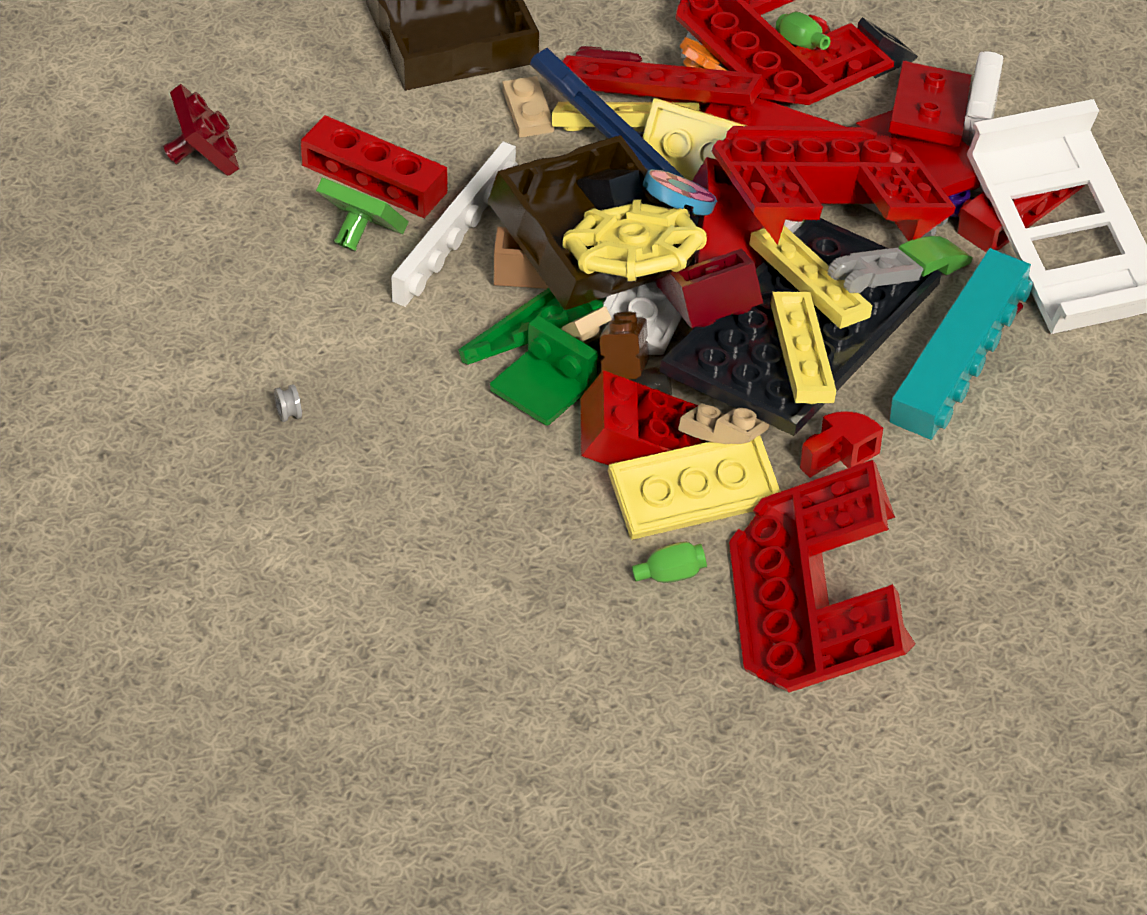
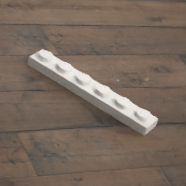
M506 142L500 144L392 275V302L406 307L414 296H419L425 288L426 281L433 272L438 273L441 270L445 258L450 251L459 248L468 229L477 226L482 212L490 205L488 198L497 172L518 165L515 162L516 146Z

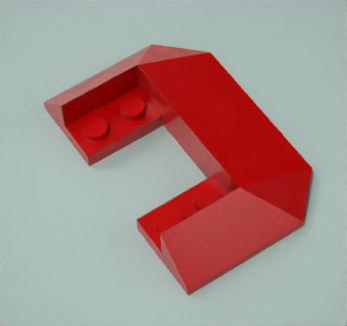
M680 0L676 11V20L730 71L762 74L764 87L758 95V98L811 105L894 67V61L852 23L824 34L830 37L831 40L829 47L825 50L815 47L813 50L799 46L794 47L761 15L795 0Z
M732 126L727 131L726 138L723 141L718 140L713 145L711 151L753 214L777 245L785 220L794 222L819 220L823 210L822 204H875L886 220L895 222L908 241L921 238L954 214L956 208L911 147L896 142L894 147L886 142L875 139L877 133L864 127Z
M874 460L762 498L753 509L755 516L745 530L738 529L730 539L729 546L743 666L746 672L790 693L906 655L915 646L916 643L904 626L899 593L893 584L829 605L822 553L889 530L887 520L896 518Z

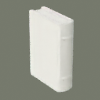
M980 52L977 58L962 141L969 147L976 133L973 128L974 123L993 119L1003 64V56L995 52Z

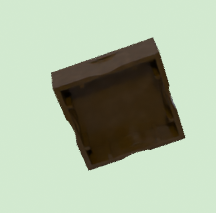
M366 0L367 7L405 91L530 65L533 56L539 53V30L524 0Z
M621 135L578 147L570 153L561 156L540 158L497 172L488 198L490 206L564 310L654 282L673 272L672 270L640 276L636 277V281H628L627 277L601 272L587 274L579 269L578 261L567 248L563 247L564 234L569 230H573L584 219L586 211L595 208L577 185L578 179L606 169L639 170L646 204L671 209L675 208L652 196L646 189L647 187L643 186V181L648 171ZM674 244L673 246L678 248L681 244ZM694 252L693 255L686 261V262H687L686 267H689V266H690L691 261H692V259H693V257H694L695 252Z

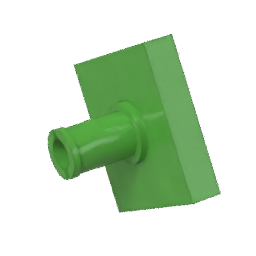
M321 178L316 189L318 193L337 208L348 212L334 243L344 248L348 247L351 251L356 252L357 245L368 222H373L402 235L409 223L408 220L386 202L326 178Z

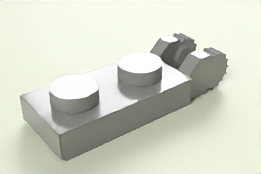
M899 248L851 253L850 256L836 258L828 267L827 274L834 280H844V288L854 294V292L861 293L866 287L875 288L882 285L917 281L921 276L923 268Z

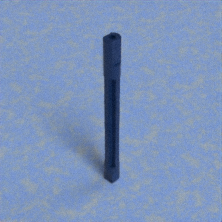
M545 48L533 56L530 66L607 138L621 135L647 171L651 169L662 170L685 178L551 50Z

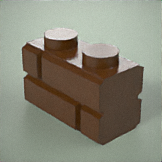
M632 311L614 313V318L607 323L600 336L601 355H603L601 360L602 371L605 370L627 379H638L649 360L648 341H646L648 337L647 319L637 317L636 312Z

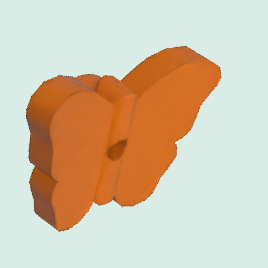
M685 37L679 45L683 50L681 53L686 56L683 63L687 67L725 70L719 66L721 62L699 42Z

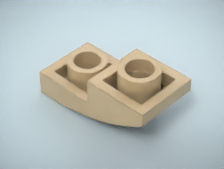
M604 306L576 319L561 329L589 346L590 342L600 338L601 329L599 326L612 319L607 307Z
M701 403L681 417L678 430L714 443L744 444L749 443L768 430L770 425L757 419L755 412L746 408H734L728 413L723 414L718 408Z

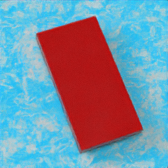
M893 110L856 122V127H864L876 132L875 139L886 142L894 147L896 142L911 147L948 197L968 189L975 190L980 187L981 184L967 156L970 147L962 140L960 147H954L891 134L888 131Z

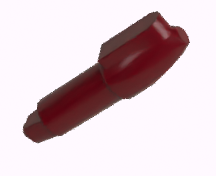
M581 46L576 52V56L634 62L642 61V57L637 53L603 50L601 47Z

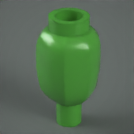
M795 11L790 14H782L776 21V30L794 47L799 46L810 50L818 47L825 50L830 45V37L822 34L821 26L808 15Z
M685 541L655 550L649 556L647 562L633 565L632 571L635 581L652 578L660 583H671L696 576L701 568L707 567V562L702 544L693 545Z

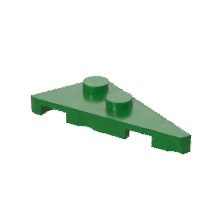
M547 288L458 349L461 361L469 365L528 344V324L538 315L561 329L576 319L600 307H604L603 302L594 300L564 310L551 290Z

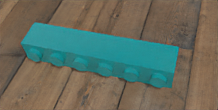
M989 248L892 398L891 424L930 440L933 439L939 428L945 429L948 426L953 415V406L956 402L962 403L969 390L970 379L972 376L978 377L984 367L985 355L988 351H995L1001 339L1002 328L1004 325L1009 327L1012 324L1017 313L1019 301L1025 302L1029 297L1033 286V281L1029 280L1030 263Z

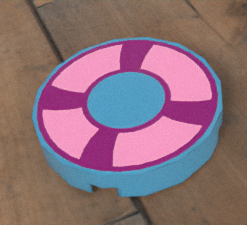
M651 169L647 172L643 181V186L647 187L646 189L655 198L677 209H684L685 204L693 206L692 212L696 215L706 216L711 214L717 202L716 197L702 186L673 173Z

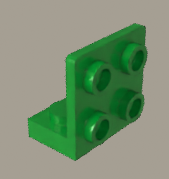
M538 315L528 324V351L490 382V391L542 424L550 425L580 399L597 378L598 351Z

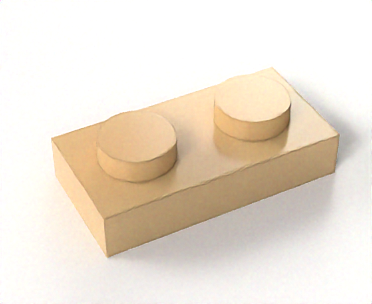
M537 76L503 81V93L519 138L554 132L552 116Z

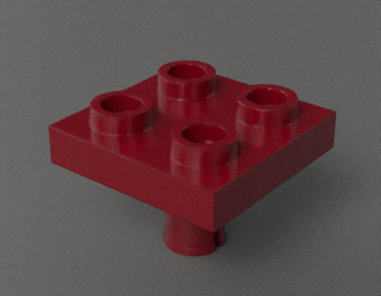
M182 84L171 90L170 95L182 133L163 146L170 160H174L175 164H179L181 160L197 150L227 176L239 170L240 168L235 156L238 150L229 137L227 130L230 128V125L224 115L219 111L213 112L199 93H191Z

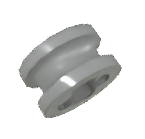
M294 384L289 385L285 391L281 390L280 387L275 388V402L281 421H288L290 416H294L296 419L302 418L301 403L296 386Z

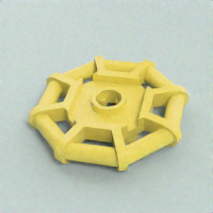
M633 200V204L605 210L593 208L586 211L584 219L573 230H569L564 234L563 247L567 248L578 261L579 269L587 274L601 272L627 277L628 281H636V277L667 270L679 272L685 269L686 261L696 250H700L706 245L707 235L702 228L697 227L690 219L689 211L685 208L671 209L642 204L641 200ZM674 244H681L678 248L673 246Z

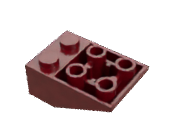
M742 248L686 267L679 272H671L655 280L657 287L691 328L709 326L716 319L730 314H744L750 311L752 307L763 303L755 264Z

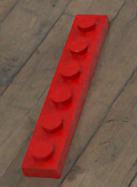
M566 55L562 61L591 90L604 93H623L639 97L652 96L668 98L670 100L682 99L700 101L702 103H721L737 107H751L764 87L763 76L757 73Z

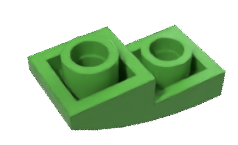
M940 236L917 238L899 245V249L923 268L921 273L923 277L936 270L948 275L970 264L973 258L951 241Z

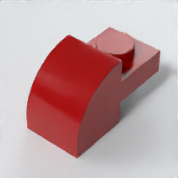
M841 411L823 416L821 433L810 436L802 444L800 469L811 478L839 461L847 468L866 462L880 454L883 427L872 418L857 412Z

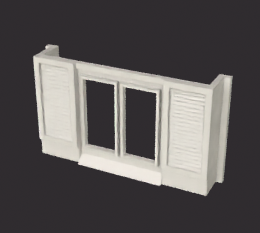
M1094 99L975 122L973 128L976 133L967 152L970 163L986 197L990 199L1017 259L1031 264L1029 280L1033 281L1031 293L1051 334L1147 313V244L1090 131L1099 112ZM1088 184L1101 213L1025 228L1012 199ZM1108 225L1122 255L1046 271L1032 241Z

